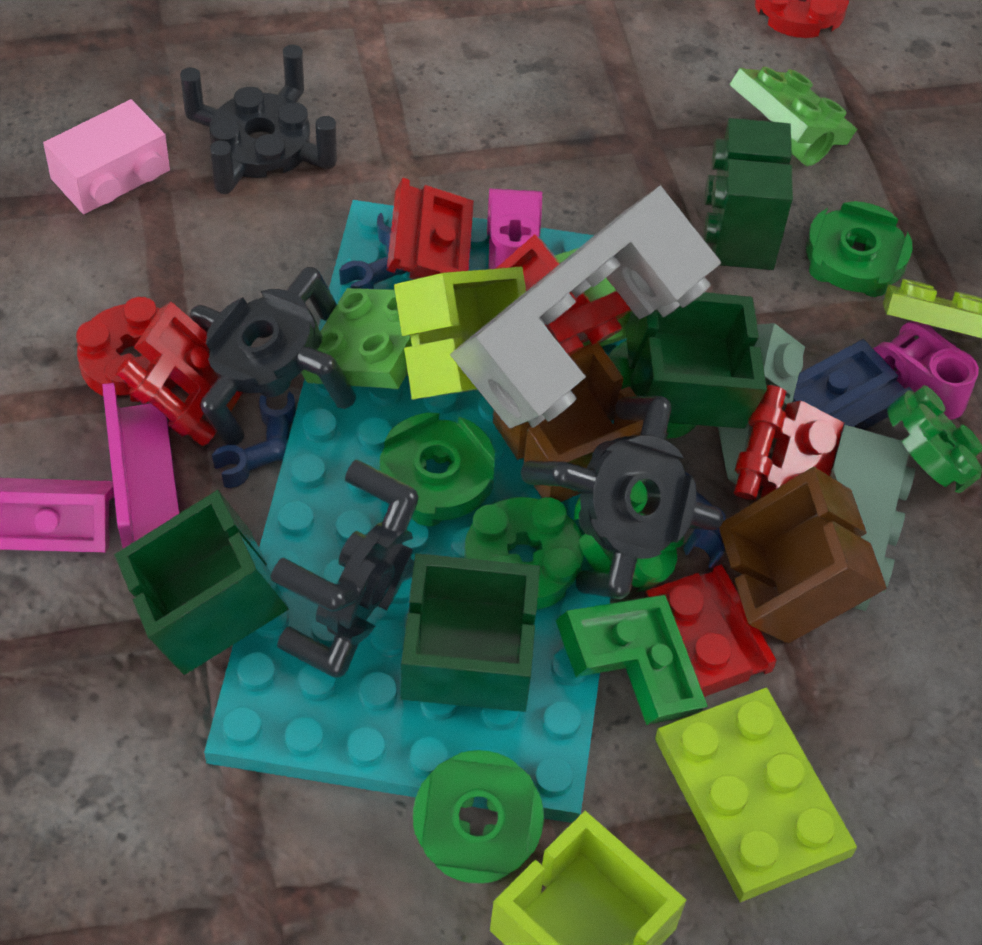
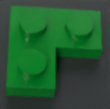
M666 595L567 610L555 620L575 677L626 668L646 725L689 717L708 707Z

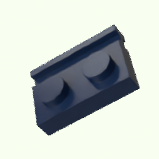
M862 339L800 372L792 402L801 400L844 422V425L866 430L887 418L888 406L906 391L913 390L910 387L904 389L897 381L898 374Z

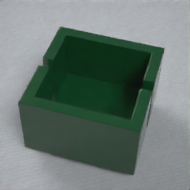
M728 118L724 139H715L712 170H717V174L707 176L704 199L705 205L712 206L713 213L707 212L704 241L713 244V252L721 261L719 266L774 270L793 201L792 165H790L792 158L791 123Z
M704 292L687 306L682 308L680 305L665 317H662L656 309L651 314L638 319L632 311L625 331L629 368L634 369L630 379L631 389L635 395L663 396L667 398L671 404L668 423L745 429L750 416L755 412L767 391L761 347H754L759 339L753 297Z
M219 490L214 491L114 554L128 590L135 597L132 600L148 638L183 675L191 672L289 610L277 583L271 581L272 573L266 567L267 563L251 530Z
M415 553L409 613L407 614L401 661V700L526 712L532 671L540 566Z

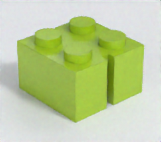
M522 267L440 273L394 284L402 336L410 335L412 346L404 348L412 399L478 390L450 356V353L526 292Z
M584 811L545 849L542 865L535 859L493 901L490 931L504 945H662L676 930L687 900L587 811ZM543 884L546 887V889L541 893Z

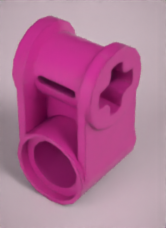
M489 188L487 236H489L488 269L497 268L534 234L540 238L542 191Z
M910 320L901 327L900 335L891 342H882L873 348L893 370L895 367L898 369V371H895L898 374L897 381L904 389L910 387L916 392L923 385L928 386L942 400L946 409L943 413L950 420L956 419L964 413L978 377L979 367L976 360L970 354L958 349L939 335L930 325Z

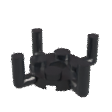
M292 44L287 45L283 49L285 85L278 95L263 93L256 87H244L237 90L234 98L227 101L219 109L204 104L200 71L192 67L181 71L180 79L186 117L191 121L210 127V152L214 187L220 194L232 192L242 177L266 178L267 171L282 167L283 173H286L296 168L302 161L323 169H331L336 165L337 138L335 119L330 116L319 117L315 123L316 144L310 143L308 112L304 105L297 103L304 93L303 50L300 46ZM255 132L270 133L260 136L258 139L249 136Z
M304 268L287 290H262V298L247 303L244 297L229 304L221 312L204 305H197L191 309L189 317L207 332L208 360L218 376L216 382L202 398L200 407L226 445H238L245 436L243 429L226 406L237 391L261 393L265 397H276L289 388L291 380L303 370L319 376L338 408H348L356 401V394L336 359L331 355L316 350L320 347L323 336L305 302L310 299L319 317L324 321L328 320L337 305L322 275L316 268ZM272 335L265 344L259 347H251L257 338H266Z
M663 396L620 398L615 408L617 416L622 420H644L641 434L623 436L612 441L600 443L595 448L587 468L564 461L537 460L527 461L521 468V477L529 485L561 486L581 492V509L578 519L581 529L585 534L592 536L605 550L613 553L609 573L583 570L577 575L576 587L583 594L616 599L626 597L631 590L637 559H648L662 554L660 551L665 549L671 542L678 543L688 529L712 531L718 529L723 523V514L718 508L696 502V487L693 476L686 475L683 465L679 458L684 457L674 445L664 440L671 413V404ZM640 480L647 490V502L645 507L637 513L631 505L630 495L633 486Z
M357 459L348 468L345 482L390 505L383 521L372 528L367 535L355 531L348 538L339 556V565L344 567L338 583L334 584L284 557L277 562L271 574V581L319 605L316 612V621L325 625L327 630L335 635L331 647H328L288 626L282 632L277 648L334 678L342 677L346 674L359 643L368 637L376 627L366 621L377 606L386 611L388 610L402 582L412 578L414 561L411 559L413 549L403 545V542L413 539L412 533L407 531V528L418 504L419 496L417 491L413 487Z

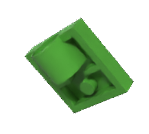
M762 67L761 70L739 68L729 84L772 122L791 123L792 155L805 166H812L819 162L833 145H847L857 131V128L844 118L846 111L843 107L828 98H820L810 90L813 85L812 82L795 70L788 69L784 73L776 72L768 67Z
M347 288L320 331L323 336L322 343L316 350L331 355L336 359L351 386L399 389L404 378L408 376L404 348L412 346L410 335L402 336L395 290ZM306 370L301 372L307 383L323 384L318 375Z

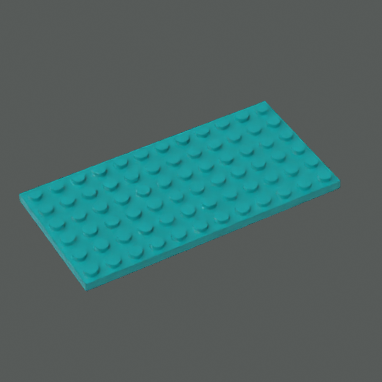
M352 200L329 290L337 304L346 289L351 288V284L361 281L353 280L341 285L339 269L342 265L354 260L369 264L387 256L386 245L382 244L378 238L377 217L382 213L384 224L391 228L394 206ZM473 217L468 271L486 270L489 264L487 219ZM541 228L540 239L554 256L580 248L594 236ZM407 272L406 274L396 275L375 284L374 289L395 290L394 284L414 279L409 278L410 272ZM320 319L318 327L320 331L326 323L322 319ZM626 339L602 346V348L609 356L611 351L617 345L626 341ZM406 376L399 389L351 386L356 394V401L352 406L341 409L335 405L324 384L307 383L304 379L259 549L267 563L266 567L271 573L277 562L284 557L334 584L338 583L344 567L339 565V556L344 544L355 531L367 535L372 528L383 521L390 505L345 482L347 470L352 462L357 459L380 471V455L384 449V441L389 431L401 421L422 413H440L439 420H451L458 423L459 416L470 420L480 427L490 439L495 451L494 484L490 496L479 507L462 517L442 520V522L435 526H423L417 524L411 518L407 531L412 533L413 539L403 542V545L413 549L411 556L413 561L415 553L464 558L465 539L473 523V516L476 510L484 505L494 504L509 498L529 497L541 499L542 497L534 485H529L523 481L521 468L524 458L519 460L515 458L493 424L494 409L479 390L412 399L409 377ZM434 459L426 461L427 471L431 473L447 472V467L450 465L448 461L442 464H438ZM580 494L561 502L567 510V515L573 521L575 505ZM577 519L574 522L578 526L581 535L583 536L585 533L581 529L579 520ZM516 545L514 549L508 552L509 554H519L522 562H530L533 559V552L537 550L529 545ZM584 556L581 571H595ZM412 578L402 582L387 611L377 606L366 621L376 627L368 637L359 643L349 669L342 677H331L277 648L278 640L288 626L328 647H331L335 635L327 630L325 625L316 621V612L319 605L279 584L277 585L289 610L233 645L204 751L207 764L416 798L422 782L438 764L461 752L484 750L496 752L512 759L530 775L542 799L544 819L573 823L581 815L600 673L575 677L555 620L567 610L609 604L610 598L579 592L576 587V580L566 590V596L550 607L536 610L532 671L526 712L401 700V661L407 614L409 613ZM475 797L472 807L488 809L487 798Z

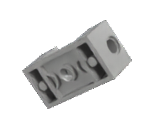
M660 185L622 212L450 353V356L509 429L524 422H528L533 428L545 419L547 421L552 420L568 408L577 399L571 389L586 377L545 326V324L548 325L576 303L569 292L578 297L591 286L593 288L607 278L638 319L651 314L656 309L662 317H665L680 305L683 308L703 294L711 286L705 276L720 265L721 261Z

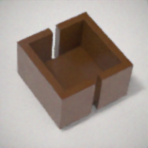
M599 343L594 346L588 344L570 356L586 377L571 389L577 399L552 420L547 421L545 419L533 428L528 422H524L509 429L494 410L493 424L517 460L524 458V463L530 460L564 461L587 468L595 448L600 443L612 441L623 436L641 434L644 420H622L616 414V403L620 398L636 395L630 386L622 389L623 376ZM534 485L542 498L551 497L560 502L581 494V492L561 486Z
M811 467L726 519L719 527L731 569L742 574L735 578V582L748 624L788 644L887 589L871 543L861 538V536L867 534L852 490L815 467Z

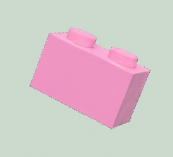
M132 99L43 142L51 180L83 215L170 171L165 133Z

